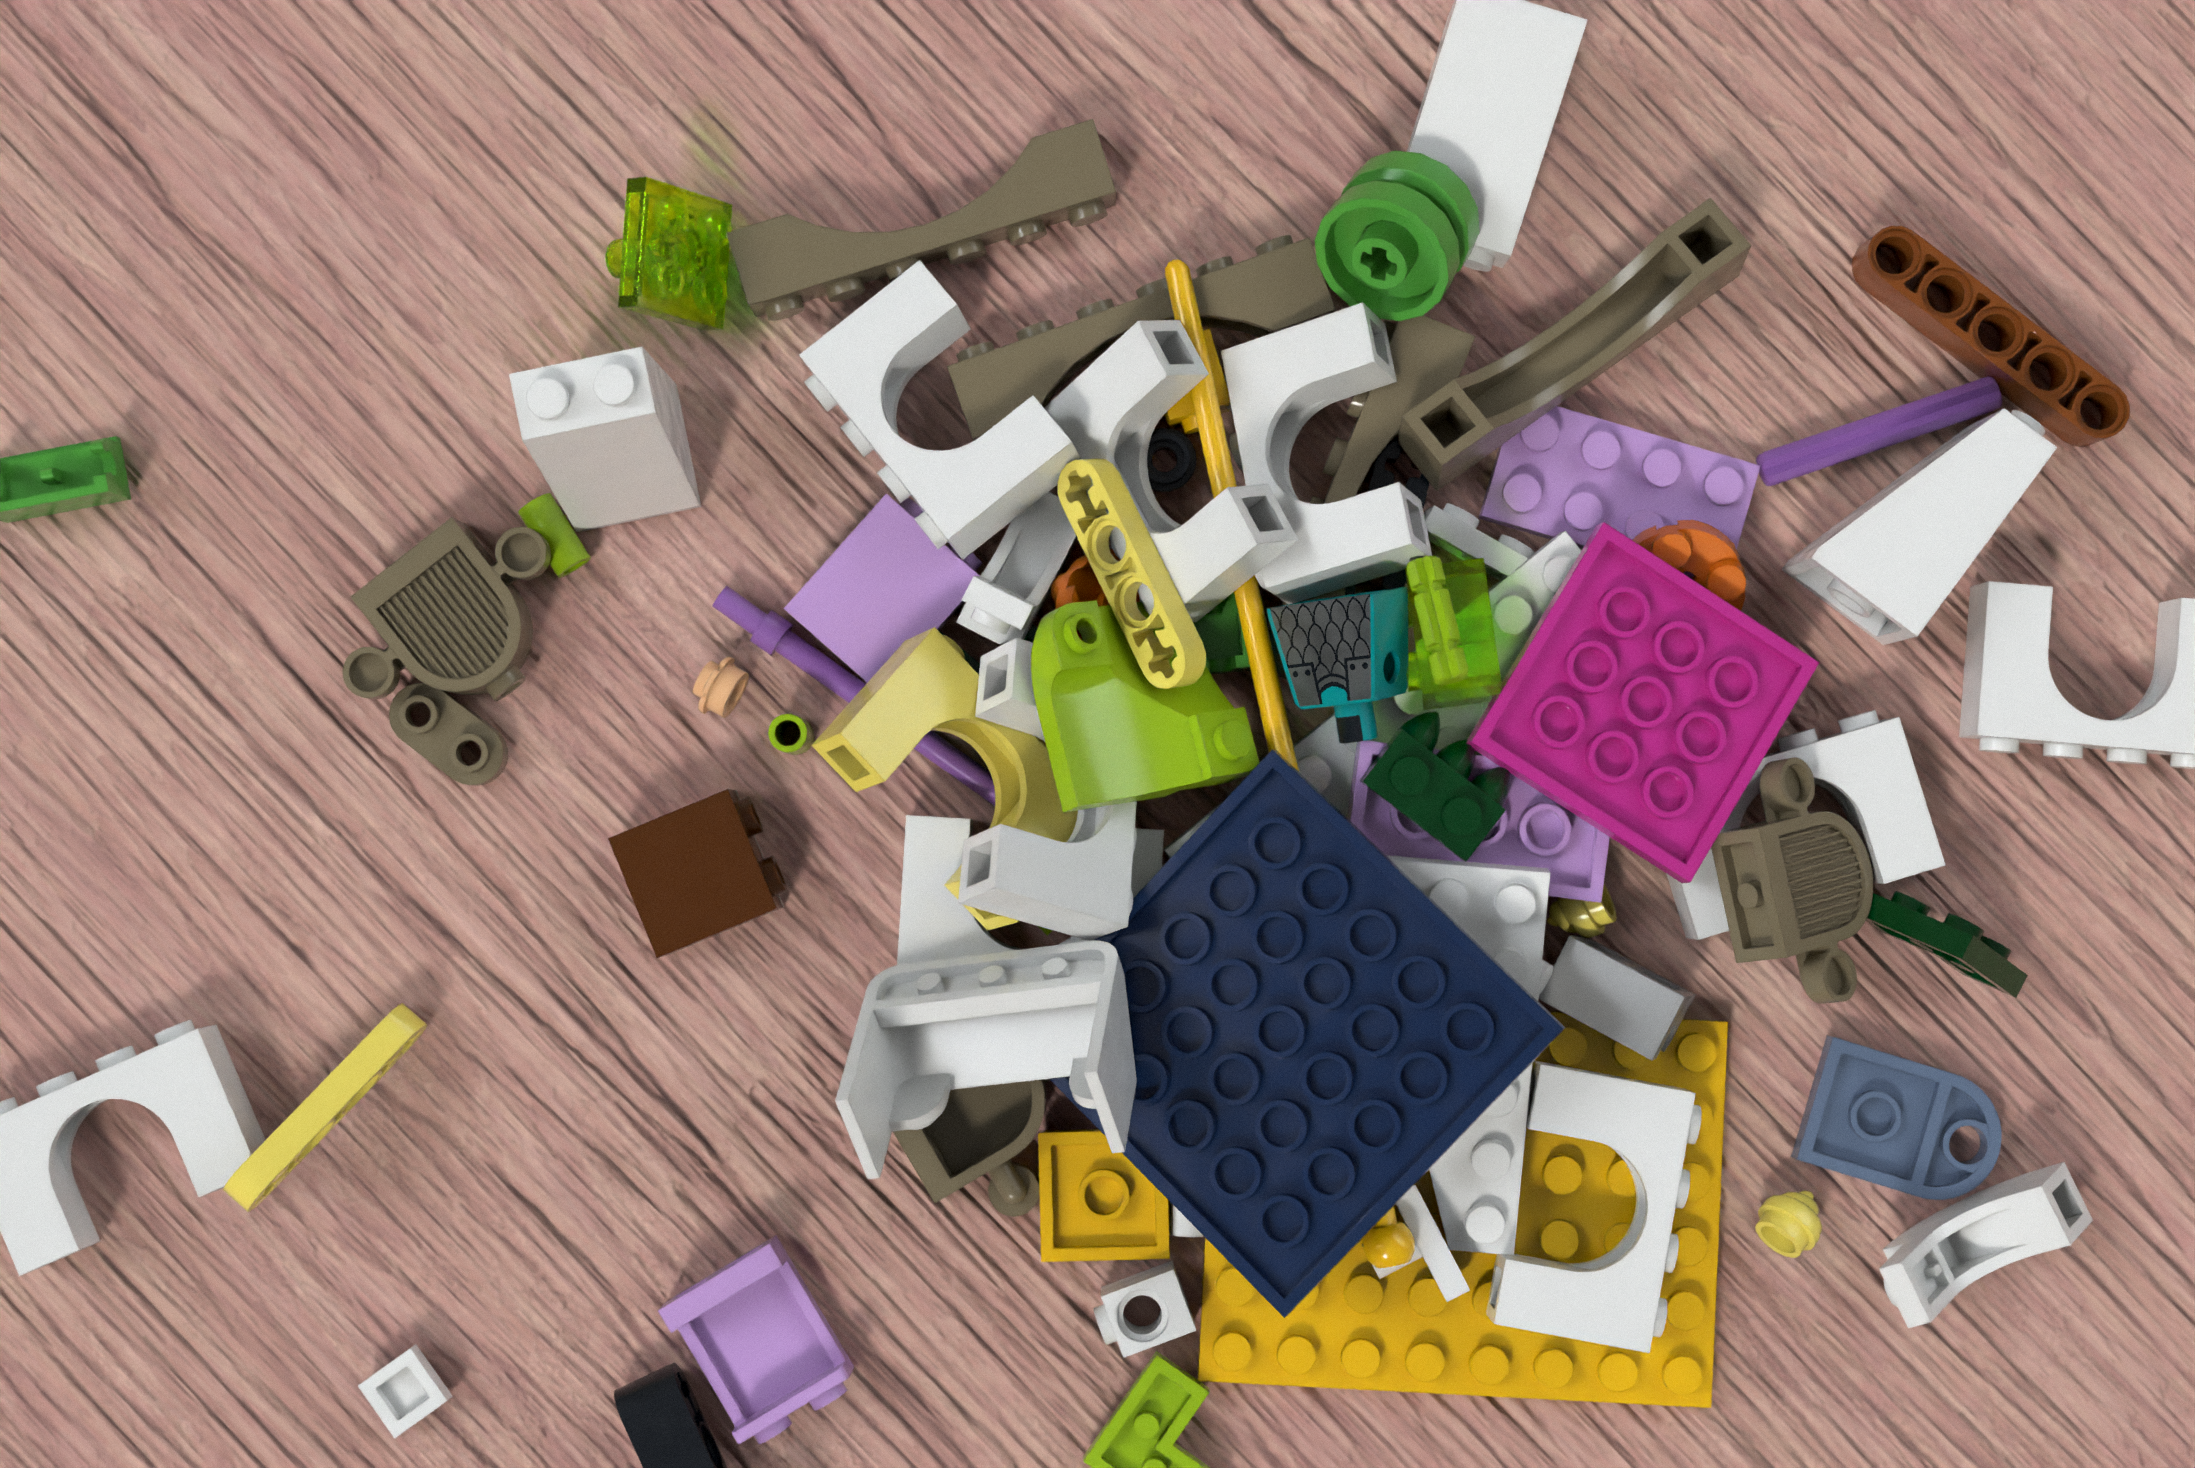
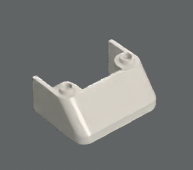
M1084 941L900 964L885 969L876 975L868 984L835 1099L867 1179L880 1178L892 1131L919 1130L931 1125L945 1110L950 1090L1069 1076V1086L1074 1100L1083 1107L1097 1109L1111 1152H1125L1137 1077L1125 976L1116 948L1104 941Z

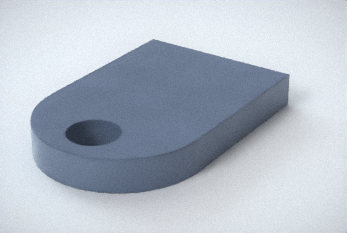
M1827 1035L1791 1157L1917 1197L1931 1200H1946L1972 1191L1988 1177L2000 1153L2002 1140L2001 1125L1998 1113L1990 1098L1970 1080L1944 1070ZM1971 1126L1979 1135L1980 1148L1972 1159L1959 1162L1950 1152V1138L1958 1128Z

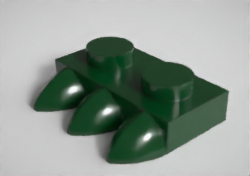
M1436 711L1423 713L1408 720L1397 730L1359 781L1454 855L1466 862L1506 811L1503 806L1510 790V772L1505 768L1496 767L1481 773L1470 782L1468 778L1475 762V749L1467 744V739L1447 745L1435 755L1433 750L1437 745L1440 734L1439 713Z

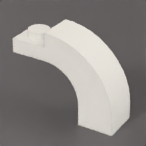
M1048 492L1011 521L985 570L981 575L973 576L962 598V601L966 603L956 623L1000 645L1016 637L1025 639L1051 593L1054 579L1061 574L1078 540L1063 510L1059 496Z
M2065 1162L2017 1176L1979 1191L1934 1213L1890 1242L1883 1249L1888 1260L1879 1268L1884 1278L1886 1294L1891 1303L1898 1307L1908 1328L1931 1323L1960 1291L1974 1281L2018 1260L2070 1246L2093 1219Z

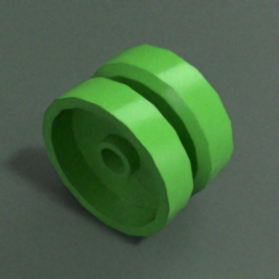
M1396 150L1371 157L1354 173L1344 187L1342 195L1332 204L1321 220L1314 240L1317 265L1329 287L1349 306L1363 302L1380 319L1403 321L1423 316L1441 301L1452 284L1455 274L1461 270L1471 254L1480 233L1478 207L1467 185L1447 165L1422 153Z

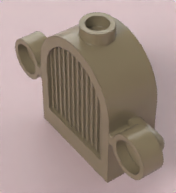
M451 517L351 596V599L389 647L385 650L376 647H362L353 651L347 657L343 666V679L348 689L355 695L363 698H384L395 690L400 679V671L406 667L421 682L443 691L462 695H476L488 692L494 701H499L512 693L526 679L520 669L529 655L533 639V624L529 608L512 583L517 579H535L546 571L551 560V549L547 540L533 529L527 527L511 528L503 533L497 541L495 547L497 562H495L466 524Z
M1796 757L1771 761L1763 768L1759 784L1766 820L1720 832L1711 847L1736 963L1787 958L1795 955L1802 985L1807 995L1814 1002L1819 1004L1844 1002L1849 1000L1855 992L1857 973L1852 959L1846 952L1838 949L1837 943L1855 935L1868 917L1873 898V873L1870 858L1861 837L1846 819L1828 811L1808 813L1807 807L1814 798L1815 781L1812 771L1806 762Z
M1050 1079L950 1090L945 1110L931 1125L919 1130L893 1131L934 1203L988 1172L991 1177L988 1187L989 1199L997 1211L1007 1216L1016 1217L1028 1213L1036 1205L1039 1198V1179L1037 1175L1027 1165L1016 1162L1012 1163L1010 1159L1025 1149L1037 1134L1046 1105L1045 1083L1050 1081Z

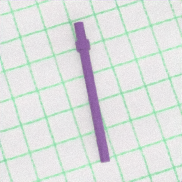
M728 586L721 591L713 603L712 607L752 634L750 639L752 643L771 656L775 652L779 653L848 703L866 685L791 631L793 624L773 610L766 614ZM929 731L914 749L995 806V789L990 771L935 732Z

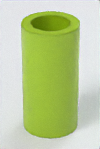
M551 493L535 498L518 511L526 527L540 533L547 540L551 549L549 564L558 578L576 571L591 559Z
M782 714L776 717L769 726V740L779 751L792 755L803 754L810 749L814 742V730L811 724L796 715ZM796 723L801 731L800 738L794 745L787 746L783 740V732L788 725Z

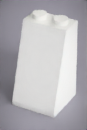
M1455 0L1452 5L1407 152L1422 153L1447 165L1467 185L1478 207L1480 233L1471 254L1463 265L1464 267L1487 272L1491 271L1492 265L1503 268L1511 257L1587 19L1525 0Z
M643 347L509 374L522 441L576 532L701 507L677 385Z
M2004 408L1965 427L1789 559L1782 570L1882 645L1917 637L2057 447L2043 437L2045 429L2034 418L2018 410H2013L2010 413Z

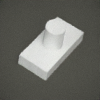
M1414 1185L1396 1203L1404 1220L1403 1224L1409 1228L1415 1241V1251L1412 1259L1405 1264L1393 1267L1376 1268L1373 1264L1372 1266L1379 1279L1423 1257L1442 1295L1449 1302L1470 1291V1288L1416 1185Z

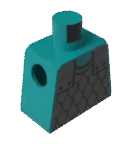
M1407 586L1300 601L1267 608L1268 619L1294 703L1301 710L1334 706L1339 743H1353L1378 738L1373 701L1404 694L1409 686Z

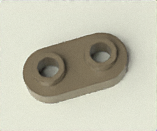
M416 683L403 688L394 697L389 710V720L394 733L404 743L450 778L461 784L478 786L492 782L503 772L508 760V748L502 734L447 691L433 688L425 683ZM425 703L430 709L431 717L427 724L418 727L411 719V712L417 704ZM475 741L481 748V758L476 764L469 766L463 761L461 751L466 743Z

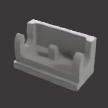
M1571 935L1568 937L1553 967L1552 975L1538 999L1653 1061L1656 1060L1660 1051L1665 1052L1696 994L1591 938Z

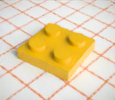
M1099 1129L1038 1131L1041 1262L1170 1259L1168 1199L1122 1152H1111L1106 1136Z

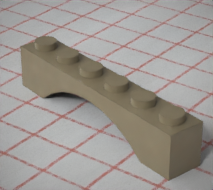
M1091 119L1033 137L1015 164L988 191L960 210L924 225L891 232H849L818 226L785 214L727 232L726 234L750 309L756 317L767 314L769 321H775L801 313L805 310L803 302L826 295L830 302L850 299L865 291L864 283L887 276L891 283L919 260L925 265L949 258L950 264H961L985 255L986 245L1009 239L1010 244L1013 246L1038 240L1047 234L1045 227L1070 220L1072 227L1094 223L1108 215L1106 208L1116 205V190L1094 120Z
M1709 198L1661 232L1609 282L1554 325L1499 360L1452 380L1404 414L1401 419L1398 444L1434 489L1438 491L1736 279L1742 270L1752 245L1716 203Z
M1291 235L1269 240L1255 248L1256 257L1236 264L1233 263L1230 256L1210 261L1196 269L1198 277L1192 279L1202 327L1208 326L1242 331L1260 338L1333 313L1336 310L1324 276L1317 265L1316 254L1310 237L1293 243ZM1166 278L1151 282L1137 289L1138 299L1115 307L1112 299L1101 300L1079 309L1076 312L1078 317L1076 321L1054 328L1051 320L1039 322L1018 331L1016 335L1019 341L997 349H994L992 342H984L957 353L956 356L959 362L949 365L947 368L973 441L986 433L1032 395L1045 408L1077 371L1105 352L1137 321L1175 320Z
M1424 315L1397 321L1396 324L1384 320L1397 382L1352 397L1346 414L1357 418L1348 441L1336 437L1322 473L1333 477L1325 499L1312 496L1311 504L1333 503L1356 495L1370 466L1382 450L1399 435L1402 416L1449 382L1459 378L1476 336ZM1342 588L1302 601L1345 595V590ZM1265 613L1277 673L1279 677L1287 680L1268 614Z

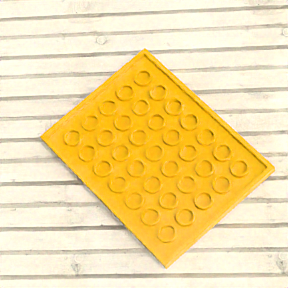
M1550 1012L1565 1029L1535 1059V1061L1680 1087L1696 1093L1694 1105L1701 1107V1126L1696 1143H1687L1682 1168L1690 1172L1689 1194L1684 1208H1675L1671 1233L1677 1234L1679 1238L1678 1256L1673 1272H1664L1660 1298L1667 1300L1666 1324L1660 1338H1652L1650 1353L1494 1324L1486 1315L1496 1254L1450 1250L1470 1291L1447 1302L1423 1257L1379 1279L1364 1253L1363 1239L1284 1318L1204 1237L1198 1381L1711 1408L1728 1022L1683 1019L1665 1052L1660 1051L1656 1060L1652 1061L1563 1012ZM1526 1128L1514 1254L1562 1263H1582L1599 1258L1611 1251L1626 1235L1631 1226L1636 1208L1635 1184L1626 1163L1611 1147L1603 1143ZM1428 1170L1415 1185L1447 1244L1430 1171ZM1395 1204L1394 1210L1397 1222L1403 1223L1404 1220Z

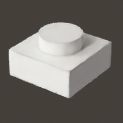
M417 1344L358 1385L394 1439L452 1397V1394Z

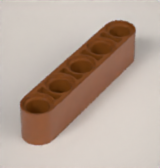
M1889 226L1881 229L1856 250L1852 259V273L1855 281L1862 289L1978 377L1984 378L1988 376L1994 378L2003 396L2062 441L2072 446L2086 447L2118 434L2125 427L2130 417V404L2126 394L2116 384L1914 231L1904 226ZM1877 247H1887L1895 252L1900 262L1898 274H1889L1880 268L1876 260ZM1929 285H1937L1946 291L1950 299L1948 313H1941L1929 304L1927 299V288ZM1980 323H1987L1993 326L1999 333L2000 348L1998 352L1990 351L1980 343L1978 337ZM2032 361L2039 362L2048 369L2051 376V384L2048 391L2036 387L2031 381L2029 367ZM2083 400H2089L2099 408L2101 424L2098 429L2087 426L2082 420L2080 409Z

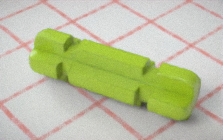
M1435 555L1414 559L1407 563V576L1411 592L1417 593L1413 598L1426 652H1432L1428 658L1433 681L1437 685L1457 683L1468 677V665L1464 649L1457 646L1461 644V637L1449 590L1443 588L1446 585V578L1441 559Z

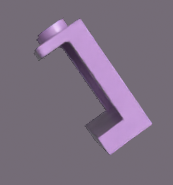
M887 493L784 608L867 683L905 640L933 627L939 631L964 603L962 598L973 576H979L975 571L982 564L973 553L962 560L950 544L944 545L938 550L914 520L923 512L918 504L909 497L898 504Z
M777 1235L669 1299L658 1310L671 1333L678 1329L734 1424L735 1428L732 1431V1435L737 1444H741L752 1436L755 1437L758 1444H762L792 1424L788 1417L790 1413L807 1403H810L813 1410L816 1411L833 1402L847 1391L843 1381L850 1377L854 1365Z

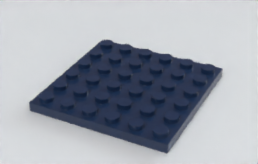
M1273 749L1133 898V907L1129 915L1128 927L1094 939L1095 941L1110 943L1116 948L1125 976L1137 1082L1126 1149L1122 1153L1284 1318L1312 1292L1565 1029L1542 1004L1278 751ZM1070 1076L1051 1078L1050 1080L1105 1135L1097 1109L1083 1107L1074 1100L1069 1086Z

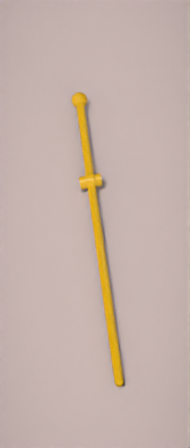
M1173 259L1165 267V277L1174 319L1181 321L1209 373L1190 390L1214 499L1227 487H1236L1237 484L1190 269L1181 260ZM1254 575L1234 591L1268 752L1272 749L1278 751L1299 771L1259 585ZM1394 1207L1363 1238L1364 1253L1369 1262L1376 1268H1387L1405 1264L1412 1259L1415 1251V1241L1412 1233L1402 1222H1397Z

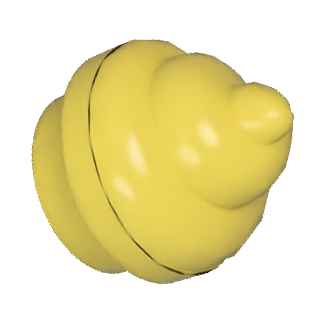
M1604 884L1601 903L1557 897L1558 900L1550 906L1547 922L1552 926H1559L1568 933L1577 932L1585 938H1592L1603 934L1605 925L1615 922L1617 917L1612 898Z
M1810 1191L1799 1193L1787 1192L1782 1195L1771 1196L1764 1201L1758 1210L1760 1220L1757 1222L1755 1229L1760 1239L1768 1247L1783 1256L1796 1258L1800 1256L1803 1250H1811L1820 1238L1822 1224L1818 1217L1819 1208L1813 1200V1193Z

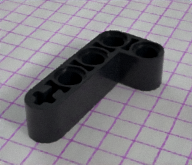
M676 1363L667 1365L614 1391L618 1413L643 1468H727L684 1373Z

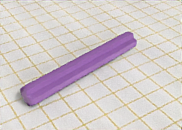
M1987 376L1765 451L1756 457L1757 465H1761L1759 475L1766 486H1773L1978 417L2002 406L2001 392L1995 379Z

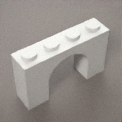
M919 260L809 346L799 356L813 374L804 383L823 408L828 412L836 405L839 406L849 419L840 428L863 457L874 450L886 466L878 471L877 474L900 503L911 496L923 511L914 520L935 547L939 550L948 542L963 560L1057 486L1060 473L1066 464L1081 458L1069 437L1033 395L982 436L959 448L943 451L926 450L906 442L899 436L896 422L897 407L900 396L909 380L922 367L971 330L956 302Z
M1362 302L1221 351L1225 371L1224 379L1231 405L1226 407L1233 414L1236 432L1230 435V447L1234 460L1238 467L1243 470L1246 486L1269 484L1298 538L1295 543L1255 574L1258 583L1263 589L1268 590L1287 604H1291L1404 570L1408 562L1424 556H1432L1422 502L1400 482L1333 503L1311 504L1299 501L1290 480L1289 461L1293 444L1302 427L1314 414L1337 401L1397 382L1386 326L1374 312Z
M1180 320L1137 321L1044 409L1072 441L1081 459H1106L1113 463L1119 471L1192 621L1197 622L1295 543L1298 538L1269 484L1227 487L1183 525L1171 519L1160 507L1153 494L1147 469L1148 448L1152 433L1162 416L1209 373ZM1115 527L1111 531L1109 538L1114 553L1121 560L1126 550V541L1120 529ZM1142 583L1138 589L1139 599L1147 613L1151 615L1154 607L1153 595L1148 586Z
M1993 581L1970 587L1959 730L1960 738L1980 739L1979 751L1996 753H2019L2020 743L2042 744L2043 756L2055 758L2083 759V748L2107 750V762L2125 764H2147V753L2171 755L2170 767L2195 769V599L2178 598L2159 603L2155 663L2149 688L2139 703L2126 714L2113 720H2103L2086 715L2073 707L2061 695L2051 676L2048 649L2053 587Z
M1016 637L980 657L975 717L1033 735L1045 742L1032 686L1031 649L1033 643ZM1137 801L1078 810L1074 830L1067 842L1056 841L1004 824L996 825L965 839L963 843L958 903L1089 941L1128 927L1129 915L1133 907V893L1131 890L1133 853L1138 840L1135 828Z
M1876 710L1839 720L1841 732L1818 739L1815 728L1777 739L1780 751L1764 756L1720 831L1723 832L1740 827L1747 807L1760 793V776L1767 763L1796 757L1802 759L1809 766L1815 784L1825 789L1837 800L1848 822L1861 837L1870 858L1873 884H1886L1945 866L1900 717L1879 721ZM1711 848L1690 883H1681L1666 873L1686 938L1700 940L1729 931Z
M906 815L897 965L1021 949L1005 944L990 934L962 904L958 903V899L944 886L962 864L963 843L965 839L972 837L973 819ZM1136 828L1138 840L1133 853L1131 879L1133 898L1162 868L1164 830ZM1071 936L1070 938H1068L1060 944L1084 942L1089 940Z
M192 1020L182 1022L155 1034L158 1046L136 1055L133 1046L125 1047L95 1060L99 1070L97 1073L78 1081L74 1071L50 1079L36 1086L39 1098L21 1106H18L15 1097L0 1102V1232L19 1276L100 1242L73 1176L71 1150L80 1124L101 1103L109 1099L129 1100L145 1106L159 1116L174 1138L198 1197L224 1188L236 1170L265 1141V1137L217 1025L195 1029Z
M1535 1060L1532 1062L1526 1128L1595 1141L1611 1147L1623 1159L1630 1170L1636 1190V1208L1631 1226L1623 1239L1611 1251L1591 1261L1562 1263L1519 1254H1496L1486 1315L1494 1324L1650 1353L1652 1338H1660L1666 1324L1667 1300L1660 1298L1664 1272H1673L1678 1256L1679 1238L1677 1234L1671 1233L1675 1208L1683 1209L1689 1194L1690 1172L1682 1168L1687 1143H1696L1701 1126V1107L1694 1105L1696 1093L1680 1087Z

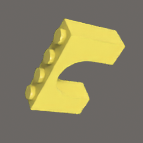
M935 627L905 640L811 745L855 792L885 782L929 731L947 732L970 744L982 757L990 771L995 789V811L989 829L996 825L1004 824L1056 841L1067 842L1076 824L1078 810L1063 813L1046 743L1033 735L975 717L979 674L965 660V655L960 646L951 638L942 635ZM961 865L944 884L957 899L959 898ZM963 905L987 931L1019 922V920Z

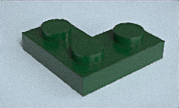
M1898 891L1894 892L1891 900L1873 893L1871 908L1866 919L1868 923L1891 937L1937 956L1962 975L2017 998L2028 975L2007 960L2012 951L2002 944L1983 936V929L1950 913L1947 914L1944 922L1927 916L1930 907Z

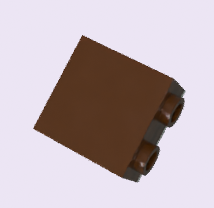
M726 789L608 838L656 958L670 955L784 907L779 894L786 892L787 886L774 856L766 859L763 857L755 835L763 832V828L749 796L740 800L736 790Z

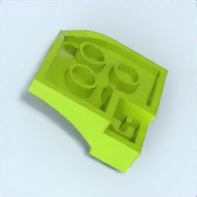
M1097 600L1068 603L1049 612L1041 619L1031 649L1032 686L1063 813L1160 798L1180 790L1229 783L1249 775L1260 763L1245 707H1233L1214 681L1207 666H1205L1203 675L1197 682L1191 685L1170 689L1157 688L1149 683L1144 676L1110 605L1098 606ZM1136 602L1138 610L1144 617L1148 618L1150 615L1145 610L1143 603ZM1162 627V628H1160V629H1155V630L1153 631L1155 637H1157L1155 631L1164 629V627ZM1077 630L1080 632L1082 640L1079 638ZM1174 649V655L1169 659V663H1170V666H1171V667H1172V661H1173V659L1177 657V653H1176V650H1175V649Z

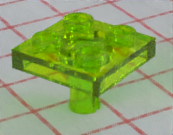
M649 177L627 178L623 239L611 241L605 254L608 271L614 278H620L618 308L704 331L724 330L730 248L726 233L732 231L733 205Z

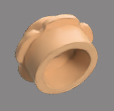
M726 657L719 664L709 661L700 672L694 684L693 694L700 697L698 708L701 713L705 714L707 711H712L725 718L740 701L747 686L749 674L733 664L734 658Z

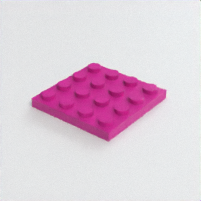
M1603 522L1593 530L1466 743L1471 745L1475 751L1500 767L1507 769L1520 780L1677 881L1690 883L1820 662Z

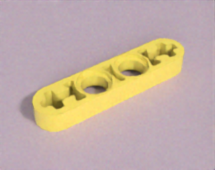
M1079 459L1067 463L1058 479L1060 503L1144 676L1149 683L1163 689L1188 686L1197 682L1203 675L1206 666V651L1203 642L1119 471L1113 463L1106 459ZM1115 527L1120 529L1126 541V550L1120 561L1113 557L1109 548V537ZM1142 583L1148 586L1154 599V607L1148 618L1141 614L1136 603V594ZM1164 627V629L1155 631V633H1156V635H1157V637H1155L1153 631H1154L1155 629H1160V628ZM1174 649H1175V650H1176V653H1177V657L1173 659V661H1172V667H1171V666H1170V663H1169V659L1174 655Z
M403 1003L394 1008L236 1170L225 1184L223 1190L247 1212L257 1207L422 1035L427 1024Z

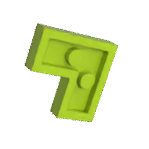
M1156 1351L1084 1454L1083 1462L1092 1468H1211L1175 1443L1209 1394V1387Z

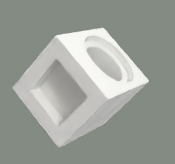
M1173 1261L1102 1286L1101 1299L1103 1305L1093 1308L1105 1344L1108 1345L1117 1341L1123 1358L1196 1331L1195 1321ZM1136 1296H1149L1159 1304L1161 1308L1160 1314L1152 1324L1136 1326L1126 1319L1123 1313L1124 1307L1129 1300Z

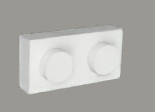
M1446 503L1443 510L1434 505L1424 512L1429 542L1499 581L1513 573L1535 553L1530 547L1510 536L1502 534L1497 541L1477 530L1476 528L1480 523L1479 519L1453 504Z

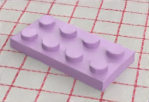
M1556 406L1499 447L1479 519L1550 540L1560 532L1566 531L1581 549H1583L1595 527L1603 522L1633 540L1639 533L1655 525L1659 529L1666 525H1678L1677 520H1695L1709 524L1724 533L1734 543L1737 550L1761 465ZM1684 572L1686 576L1693 579L1694 575L1692 573Z
M1368 740L1357 742L1347 818L1385 855L1463 861L1359 781L1387 743ZM1434 749L1433 753L1436 755L1440 750ZM1475 755L1474 766L1468 780L1471 782L1481 773L1500 766L1485 756ZM1510 773V790L1503 806L1506 811L1466 862L1548 868L1550 871L1548 896L1601 903L1610 837Z

